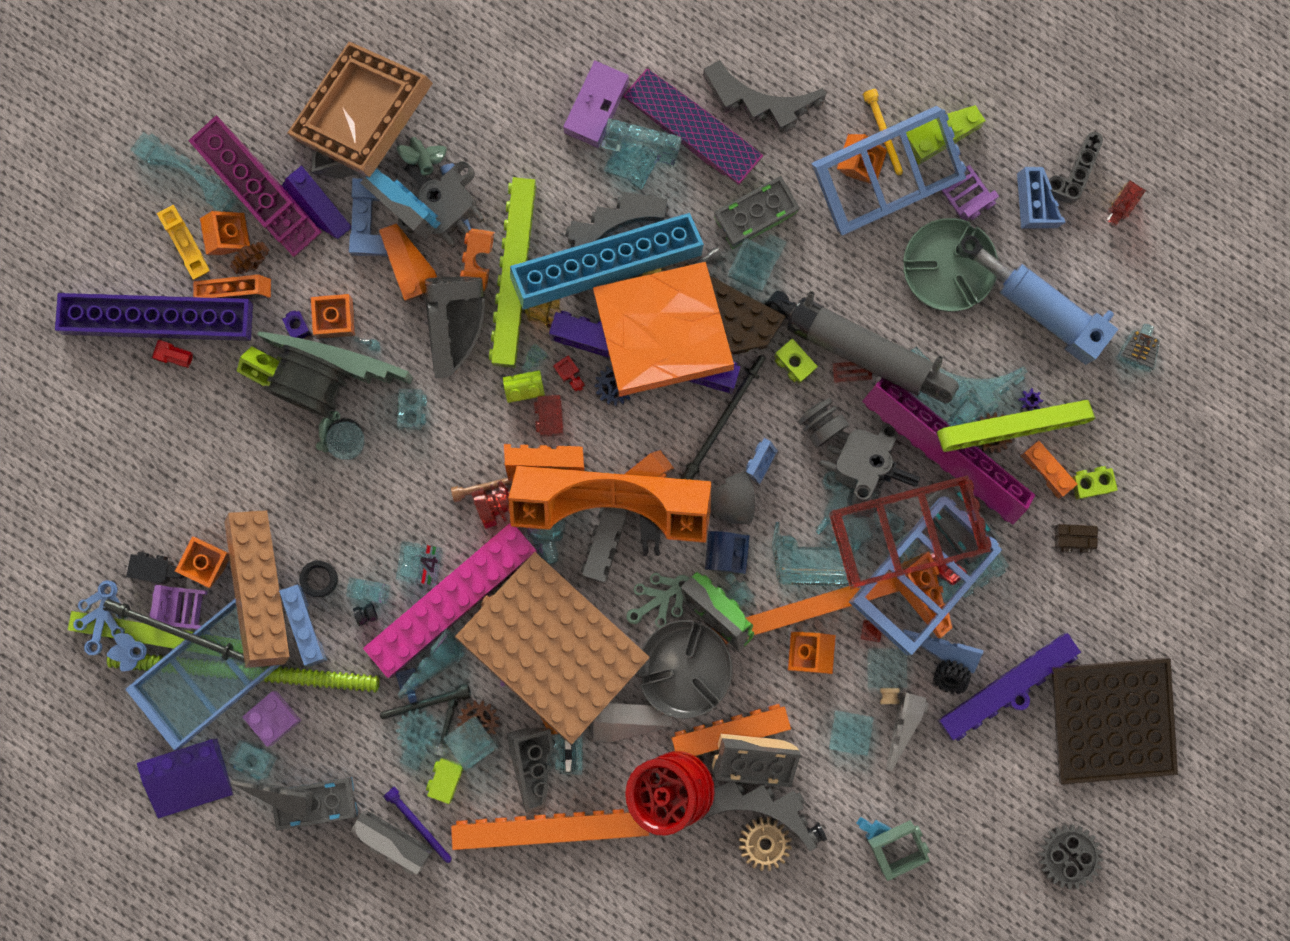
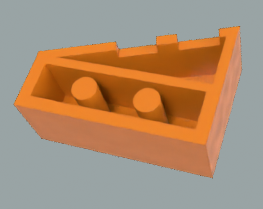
M659 450L650 453L624 475L666 478V474L673 470L674 467Z

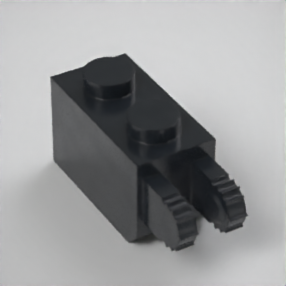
M640 514L643 556H648L647 541H655L654 553L655 556H660V528L653 521Z
M138 552L137 555H130L126 574L128 578L161 584L169 582L170 577L184 578L183 575L175 572L177 566H173V562L168 561V557L157 555L156 559L149 558V554Z

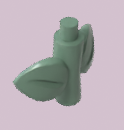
M416 137L410 139L411 143L409 146H397L400 157L408 164L415 165L418 163L421 174L425 176L433 172L432 164L440 163L447 151L445 146H430L425 149L422 142L417 140Z

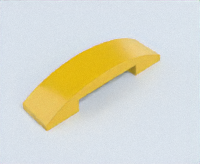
M172 205L158 212L157 215L161 223L169 233L192 279L195 280L210 272L199 247L176 207Z

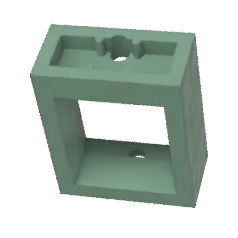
M911 820L868 840L881 872L887 881L930 861L927 855L930 853L929 848L920 839L923 834L919 826H914ZM911 833L918 851L889 865L881 847Z

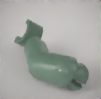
M330 411L333 415L332 418L324 417L319 423L320 442L316 444L317 450L329 452V445L327 443L328 429H330L332 423L340 419L338 411Z

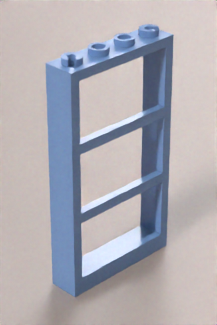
M935 106L811 163L836 229L841 235L847 234L966 179L964 173L966 172V167L958 156L961 153L957 144H954V132L951 127H948L947 120L949 118L945 114V110ZM937 119L955 173L925 186L906 132ZM899 136L919 190L886 204L867 150ZM861 154L880 208L848 222L828 168Z
M941 497L932 505L849 601L855 609L905 655H912L1002 550L998 546L997 541L992 537H988L984 533L985 530L979 524H974L970 520V516L965 511H960L955 506L956 503L952 499L950 500L949 497ZM942 508L990 551L970 576L922 533L924 528ZM916 538L964 581L942 609L893 565ZM888 570L937 614L914 641L906 636L865 598Z

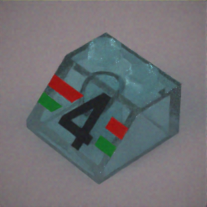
M402 541L396 580L436 586L443 548Z

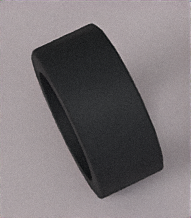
M321 560L312 561L302 568L299 575V583L308 595L325 597L335 590L338 583V575L331 564ZM323 568L329 573L330 582L325 589L314 590L309 586L308 575L312 569Z

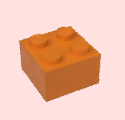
M349 294L311 297L313 335L317 339L355 336L353 299Z

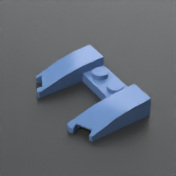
M352 178L353 206L349 253L352 256H388L381 235H371L373 201L380 200L360 183L363 179Z

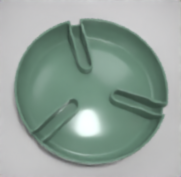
M943 218L932 221L921 227L912 236L906 247L903 258V272L906 283L918 300L933 309L944 312H957L971 308L973 305L981 302L995 284L997 276L992 274L990 270L988 271L987 268L977 261L964 258L958 253V244L966 236L972 235L978 238L980 245L983 246L987 253L998 260L997 252L990 238L979 227L974 228L970 226L971 223L957 218ZM965 243V248L969 251H972V245L970 243Z

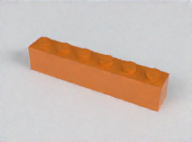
M780 704L769 706L768 711L761 712V709L750 711V716L743 717L742 714L732 716V721L724 722L721 719L712 722L713 726L705 728L703 724L693 727L694 731L686 733V729L674 732L675 736L671 738L675 751H684L696 756L718 750L720 734L762 738L791 730L785 706L780 707Z

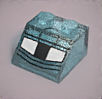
M583 733L572 745L562 736L558 735V738H555V750H559V758H555V769L559 770V774L582 775Z

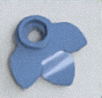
M118 633L114 635L117 644L107 653L109 658L120 662L121 671H130L135 668L139 660L146 656L147 648L142 642L135 641L130 634ZM134 648H139L140 653L136 654Z

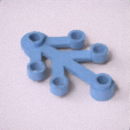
M103 581L98 586L97 593L78 603V608L81 611H89L92 604L101 600L100 606L81 619H76L73 623L76 630L82 631L86 629L87 624L96 619L92 639L87 641L84 646V650L88 655H98L102 651L100 639L105 621L111 629L113 637L117 629H120L121 633H125V630L118 626L111 613L103 610L104 602L108 598L120 603L116 596L118 588L113 581ZM107 587L111 588V592L109 594H107L105 591ZM84 602L88 604L86 609L82 608ZM79 621L83 622V626L81 628L77 626ZM94 644L97 645L96 651L92 650V645Z

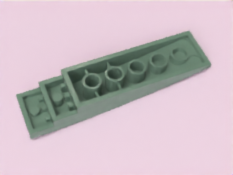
M260 331L257 334L263 341L276 347L282 348L283 344L289 345L322 358L350 373V377L370 384L372 377L390 384L392 378L411 384L413 379L407 370L349 350L285 335Z

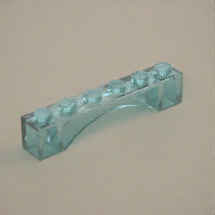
M145 132L141 134L130 149L137 157L149 165H168L189 173L200 184L206 202L212 208L219 212H230L239 198L227 185L226 187L221 185V180L214 175L210 177L206 175V170L198 164L195 166L190 164L191 160L183 154L180 156L175 154L176 150L170 145L165 144L164 146L159 143L160 139L154 134L147 135Z

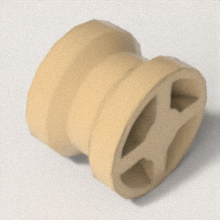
M880 688V693L882 694L880 704H900L898 699L900 688Z

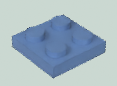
M765 438L762 442L758 443L754 458L750 459L746 466V473L758 484H761L778 451L773 443Z

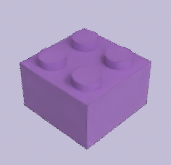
M277 691L269 693L243 716V719L267 747L274 745L302 721Z

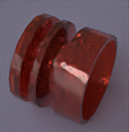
M502 480L497 482L499 491H496L494 485L490 484L491 494L489 495L483 488L471 492L475 507L485 529L498 525L496 516L500 515L502 520L507 522L505 513L509 512L510 515L508 499L510 492Z

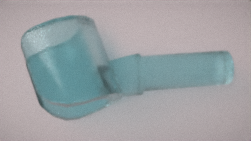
M354 338L355 342L369 345L370 351H380V342L376 339Z

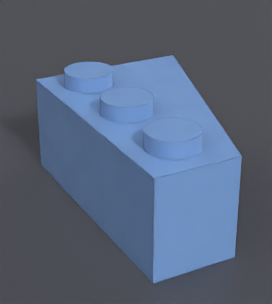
M1025 167L1018 172L1021 229L1058 228L1066 223L1064 217H1061L1058 202L1053 197L1052 187L1044 168Z

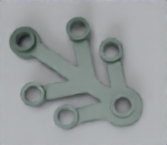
M653 573L650 576L652 584L658 585L661 583L672 586L666 591L648 588L643 584L635 585L634 592L636 595L644 594L656 598L638 610H629L626 615L628 622L638 624L644 614L661 604L655 624L659 628L662 627L657 624V620L662 618L665 621L664 625H666L669 599L676 593V602L671 613L674 617H680L683 613V595L679 582H687L690 578L686 575H679L672 579L663 577L658 573ZM655 575L660 578L657 583L652 581V577ZM638 586L643 587L642 593L636 592ZM675 608H680L681 613L679 615L673 613ZM632 613H637L638 618L636 620L630 618Z

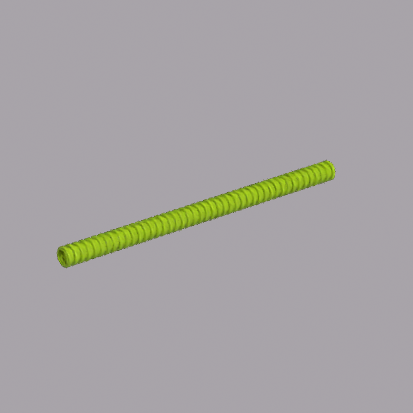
M146 654L142 660L137 662L132 670L138 668L139 671L143 669L148 671L164 657L162 655L156 656L153 654L150 656V654ZM107 656L108 668L113 666L114 668L120 667L119 661L112 660ZM180 657L176 658L189 675L192 673L193 676L198 674V676L204 675L205 677L210 675V677L216 676L217 678L222 676L224 679L227 677L229 679L233 677L235 680L239 679L226 661L223 663L222 661L216 662V660L211 662L210 660L204 661V659L199 661L196 658L194 660L192 658L186 659V657L182 659ZM239 662L236 663L249 680H255L270 667L245 668V663H242V665ZM171 663L161 670L162 673L167 671L168 673H179ZM279 666L263 679L267 683L269 681L271 683L276 681L278 684L281 682L286 684L288 682L289 685L293 683L295 685L301 684V686L305 684L307 686L313 685V687L319 685L320 688L323 686L328 688L330 686L331 689L335 687L337 689L343 688V690L347 688L349 690L355 689V691L361 689L363 692L365 690L367 692L373 690L374 693L379 689L378 675H375V677L372 675L366 676V674H363V676L360 674L354 675V673L349 675L346 672L345 674H342V672L337 674L335 671L332 673L327 671L325 673L324 670L320 672L318 670L312 671V669L308 671L306 669L300 670V668L295 670L292 667L290 669L288 667L283 669L282 666Z

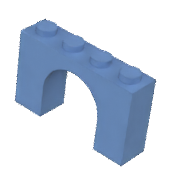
M298 584L280 590L279 592L304 666L311 667L327 661L322 643L316 636L307 607L309 604L304 590Z

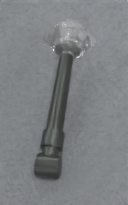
M452 699L447 702L449 708L446 712L440 743L431 746V749L434 750L433 754L444 757L445 753H450V750L444 744L452 716H454V708L458 706V702Z

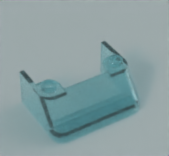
M780 522L775 523L772 549L776 576L780 583L785 585L849 586L853 584L855 577V534L853 523H849L848 537L837 539L836 547H798V542L794 537L781 536Z

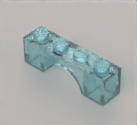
M608 118L601 147L620 152L627 146H642L654 154L657 162L674 166L680 148L681 137Z
M989 550L977 559L978 566L990 553ZM1001 552L965 592L964 598L973 594L974 591L972 589L978 585L982 588L990 583L989 578L995 575L997 578L1006 572L1005 568L1009 564ZM945 580L939 582V586H942L944 591L941 593L944 604L949 601L963 583L957 582L953 586Z

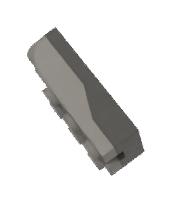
M368 810L360 813L351 829V833L370 846V851L377 855L382 853L387 856L386 860L394 865L396 863L402 865L403 870L411 875L422 871L434 851Z

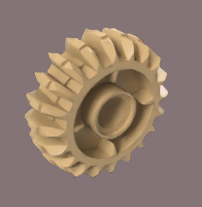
M759 817V824L753 819L752 823L754 826L751 828L749 824H746L745 826L749 831H741L746 837L739 838L740 842L745 843V845H740L739 849H746L741 856H749L746 860L747 864L753 860V868L760 864V870L763 871L764 865H767L768 871H771V864L779 868L777 861L780 860L784 864L785 860L782 856H790L789 853L785 852V849H792V846L786 845L792 839L789 837L785 838L789 831L785 830L782 832L781 830L785 825L780 824L777 827V819L771 824L770 817H767L766 823H764L763 817ZM764 838L769 839L771 842L767 849L760 847V842Z

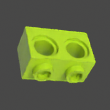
M1106 466L1094 468L1095 472L1088 473L1087 470L1075 472L1076 476L1072 478L1077 483L1073 488L1076 500L1118 491L1113 468L1106 469ZM1101 475L1106 478V485L1100 483L1099 477ZM1082 479L1087 481V489L1081 487L1080 482Z

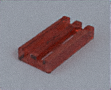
M852 362L832 364L834 383L872 380V372L866 369L837 371L839 367L858 365ZM868 373L867 376L838 378V375Z

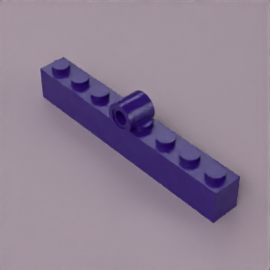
M1063 633L937 721L950 740L956 739L959 741L967 735L966 731L971 728L975 730L983 724L982 720L987 717L989 719L993 718L999 713L997 710L1003 706L1014 710H1024L1030 704L1028 693L1031 690L1029 688L1035 684L1039 686L1046 681L1045 677L1052 674L1051 667H1061L1066 662L1071 664L1078 659L1077 655L1081 651L1070 635ZM1017 696L1021 697L1019 705L1015 702Z

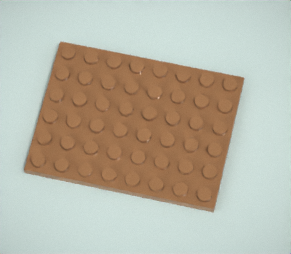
M536 552L526 560L454 637L570 745L576 741L650 658Z

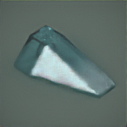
M448 629L442 633L432 646L429 653L430 656L425 657L417 668V673L414 672L398 693V698H404L452 666L455 661L459 662L463 658L465 647L454 638L455 636Z

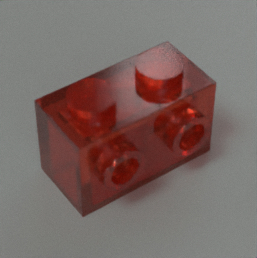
M538 396L537 402H534L535 413L539 415V421H535L536 432H540L541 437L564 435L561 396Z

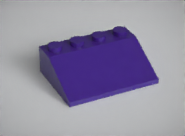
M217 738L137 763L142 784L158 819L234 795Z

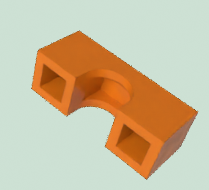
M472 228L465 235L464 244H467V251L463 252L462 263H465L464 270H461L460 277L482 278L483 291H485L488 286L490 269L480 267L476 262V255L478 253L489 254L492 251L494 232Z
M1040 441L1035 442L1020 455L1032 470H1037L1045 478L1047 487L1058 499L1065 496L1077 485L1075 480Z

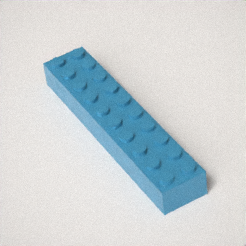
M687 213L510 266V279L524 310L593 289V287L613 283L701 256L704 244L691 214Z

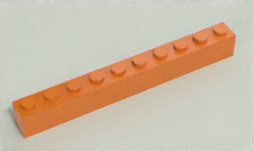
M613 809L612 813L605 814L604 810L593 811V815H585V812H573V816H566L565 813H556L551 818H546V814L534 815V819H526V816H515V820L507 821V817L495 818V822H487V819H476V823H468V820H458L456 824L451 826L452 850L649 836V832L641 828L629 812H624V809Z

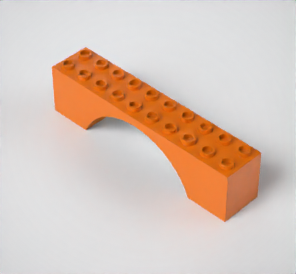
M517 466L508 498L510 523L512 527L550 530L558 521L578 511L612 507L630 510L645 516L662 530L668 540L706 543L711 512V481Z

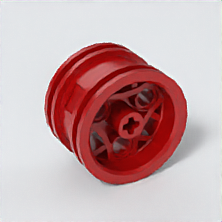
M684 751L668 752L643 762L630 774L625 791L626 804L634 821L649 833L665 836L677 833L704 818L713 804L715 794L714 782L706 765L696 756ZM656 773L659 775L660 781L657 779ZM683 807H684V809H685V811H686L685 813H683V812L681 811V809H682Z

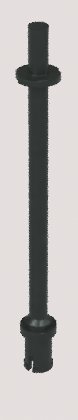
M759 355L751 369L745 368L744 371L747 373L745 379L693 462L687 463L685 466L686 470L680 479L693 480L695 475L699 474V465L753 378H760L757 372L765 361V357Z
M109 598L104 602L103 610L118 615V618H132L221 653L222 659L225 661L231 657L245 663L244 654L233 650V645L230 643L226 647L135 612L126 603L120 604Z

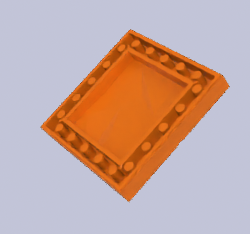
M706 262L593 287L619 397L734 370V362Z

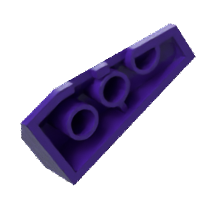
M302 165L285 179L281 186L320 229L336 239H339L351 229L352 226Z

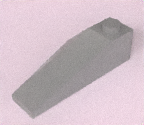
M901 693L886 770H893L923 718V713H927L928 702H926L925 697Z
M609 703L594 719L593 741L615 742L671 727L672 717L661 713L652 705Z

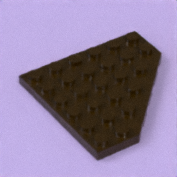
M710 276L731 354L746 353L757 348L759 350L766 349L786 316Z

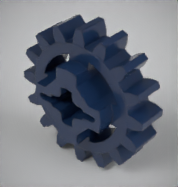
M606 366V372L600 371L601 377H596L599 383L594 384L595 388L600 389L596 392V395H602L600 401L606 399L608 406L611 402H614V406L617 407L618 402L624 405L625 399L631 400L629 395L615 398L619 394L617 387L612 391L611 383L615 384V376L607 378V376L614 374L613 369L610 370ZM602 385L608 388V395L603 391Z

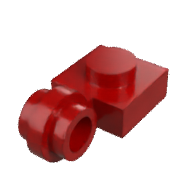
M569 355L553 365V368L563 382L571 379L572 381L569 384L575 392L583 390L585 384L579 376L577 378L574 376L580 371Z

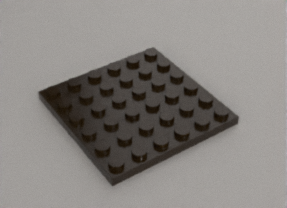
M1170 658L1051 667L1059 783L1061 785L1178 775Z

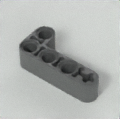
M1091 132L1083 140L1068 179L1057 175L1049 179L1050 184L1055 183L1058 186V190L1053 188L1051 190L1055 199L1072 204L1081 197L1103 143V137L1100 133ZM1091 140H1093L1094 146L1091 149H1088L1092 143ZM1082 156L1087 157L1089 163L1084 162ZM1075 173L1081 174L1083 179H1077ZM1068 190H1073L1076 197L1070 196Z

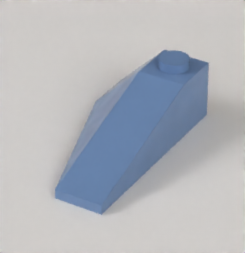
M905 629L902 630L912 641L920 634ZM928 636L920 645L921 648L941 661L947 662V660H951V663L953 661H957V664L962 663L963 667H967L971 673L975 672L983 654L981 649L959 643L951 644L947 640L933 639L931 636Z

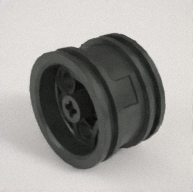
M283 344L281 349L284 353H279L277 358L280 359L277 369L273 377H268L267 381L270 384L269 386L265 385L263 390L304 410L331 419L333 415L330 411L335 410L337 407L334 404L340 388L347 385L344 379H349L351 374L313 354Z

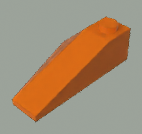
M397 223L380 229V235L404 300L408 301L425 295V279L436 278L435 270Z
M929 551L897 567L941 609L945 604L941 593L944 591L943 587L939 586L937 575H939L938 567ZM890 573L900 593L928 625L937 614ZM949 612L933 630L938 638H942L953 628Z

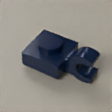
M415 668L396 673L400 692L407 691L409 703L417 702L414 689L420 686Z

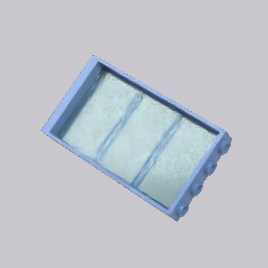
M236 599L231 601L193 634L225 647L230 643L233 645V650L243 653ZM184 640L125 690L173 750H179L280 665L245 668L244 662L231 657L225 661L222 659L221 653Z

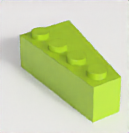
M976 105L947 114L949 118L947 120L948 127L952 128L955 136L953 138L954 144L980 129L986 121ZM937 119L906 132L918 165L947 148Z

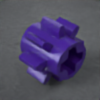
M1033 388L1029 390V393L1023 391L1022 395L1024 397L1018 399L1023 405L1021 409L1026 408L1028 411H1032L1033 407L1035 410L1040 409L1038 403L1044 401L1039 397L1041 392L1035 393ZM1031 397V400H1034V403L1031 404V402L1027 401V399Z

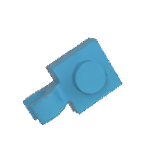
M860 817L856 822L860 829L867 832L865 835L867 839L892 829L878 820L871 824L866 819Z

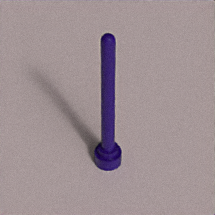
M394 786L383 798L391 804L394 803L446 863H450L452 861L451 856L399 798L400 795L397 788Z

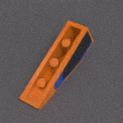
M257 274L194 281L193 297L271 298V279Z

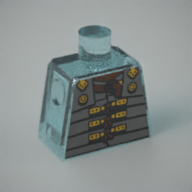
M1143 324L1140 332L1137 330L1132 331L1115 359L1146 372L1154 370L1160 342L1159 339L1151 336L1154 327L1149 324Z

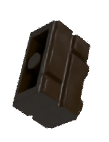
M1066 524L1055 525V548L1060 549V552L1072 553V549L1080 550L1079 553L1090 554L1091 550L1098 548V527Z

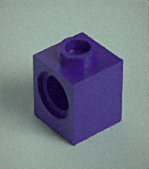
M291 311L282 319L290 337L303 339L312 335L300 311ZM295 321H300V327L297 329H293V323Z

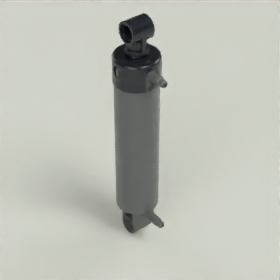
M775 291L765 303L766 306L786 316L785 319L789 320L787 325L789 332L809 340L917 396L923 392L940 402L949 403L959 389V384L955 379L940 372L942 356H937L935 361L932 362L824 308L823 305L813 301L815 295L813 291H810L807 297H803L798 304L790 302L789 297L784 292Z

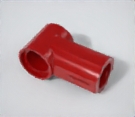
M157 340L151 358L160 362H170L188 368L191 365L193 353L174 347L173 344Z

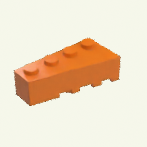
M504 444L505 468L508 481L513 482L517 466L585 471L583 447L557 446L556 449H552L547 445H540L538 448H528V445H520V448H511V444Z

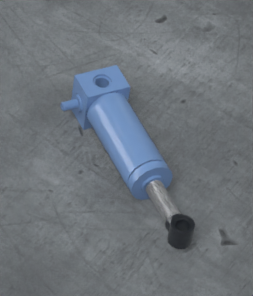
M972 235L966 236L958 244L957 250L962 257L977 261L1003 281L1004 286L999 292L1001 295L1067 344L1065 350L1085 365L1097 359L1118 331V328L1109 322L1114 316L1112 311H1107L1103 317L1098 313L1092 316L1023 264L1017 270L1014 269L1012 271L987 253L983 246L980 245L977 237ZM965 243H970L973 247V250H967L965 248Z

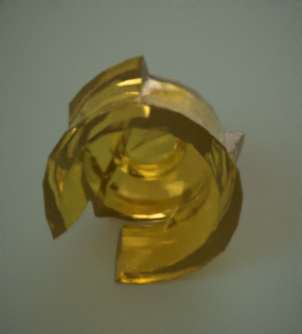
M560 299L524 309L527 320L541 322L547 328H550L553 319L549 317L550 308L559 309Z

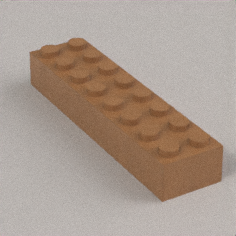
M267 511L228 513L224 523L245 668L284 665L290 655Z

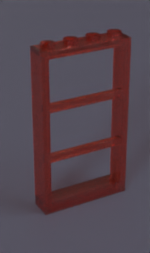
M968 475L832 510L829 513L850 590L991 552V541L988 536L986 537L984 530L986 524L983 517H980V504L978 499L974 497V484L971 479L969 480ZM959 486L978 550L944 558L925 494ZM918 496L937 561L902 570L884 505ZM876 507L895 572L860 581L842 516Z

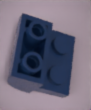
M708 531L705 570L746 574L750 535Z

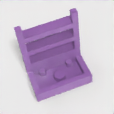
M970 165L966 167L970 173L966 176V179L953 184L947 189L941 190L942 194L948 199L949 204L955 209V212L965 221L976 219L984 209H991L997 204L995 201L999 197L995 190L989 193ZM973 177L976 181L975 184L954 198L951 197L949 194L951 191ZM977 187L981 188L982 193L961 207H958L956 201Z
M155 585L150 617L175 627L199 629L201 627L198 624L203 594L207 595L208 591ZM183 592H185L181 623H179ZM193 593H195L191 624H189Z

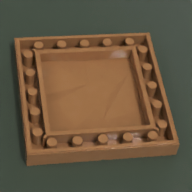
M348 42L287 134L295 141L370 178L433 83L426 75L352 42Z

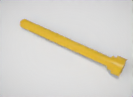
M877 89L864 92L862 94L864 101L871 106L879 130L887 129L877 103L879 97ZM890 139L884 143L895 173L902 175L903 170Z

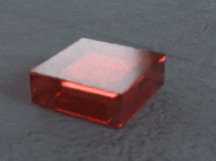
M863 620L860 639L880 643L882 632L870 621Z

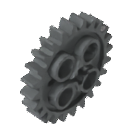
M1064 824L1062 825V830L1055 827L1056 833L1048 831L1050 838L1043 837L1046 844L1039 845L1044 849L1043 852H1038V855L1043 856V859L1039 860L1038 863L1045 865L1041 868V871H1048L1045 877L1048 879L1053 877V884L1059 881V887L1061 888L1064 887L1065 883L1069 890H1071L1072 884L1076 889H1079V883L1086 887V880L1094 882L1091 876H1099L1095 870L1102 869L1098 865V862L1104 861V859L1098 857L1099 854L1103 853L1102 850L1097 849L1100 843L1093 842L1096 838L1095 835L1088 837L1089 830L1086 829L1082 833L1083 828L1081 826H1078L1076 830L1073 824H1070L1069 829ZM1073 837L1075 839V845L1074 847L1069 848L1067 842L1070 838ZM1059 843H1062L1067 852L1073 854V859L1083 868L1082 871L1079 870L1073 861L1069 860L1068 854L1060 848ZM1059 850L1061 857L1059 860L1054 861L1053 853ZM1083 853H1087L1089 857L1085 863H1082L1080 859ZM1073 866V874L1067 876L1066 868Z

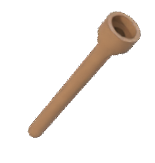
M508 478L467 488L455 486L451 487L454 502L462 501V498H465L466 495L512 485L513 482L508 481Z

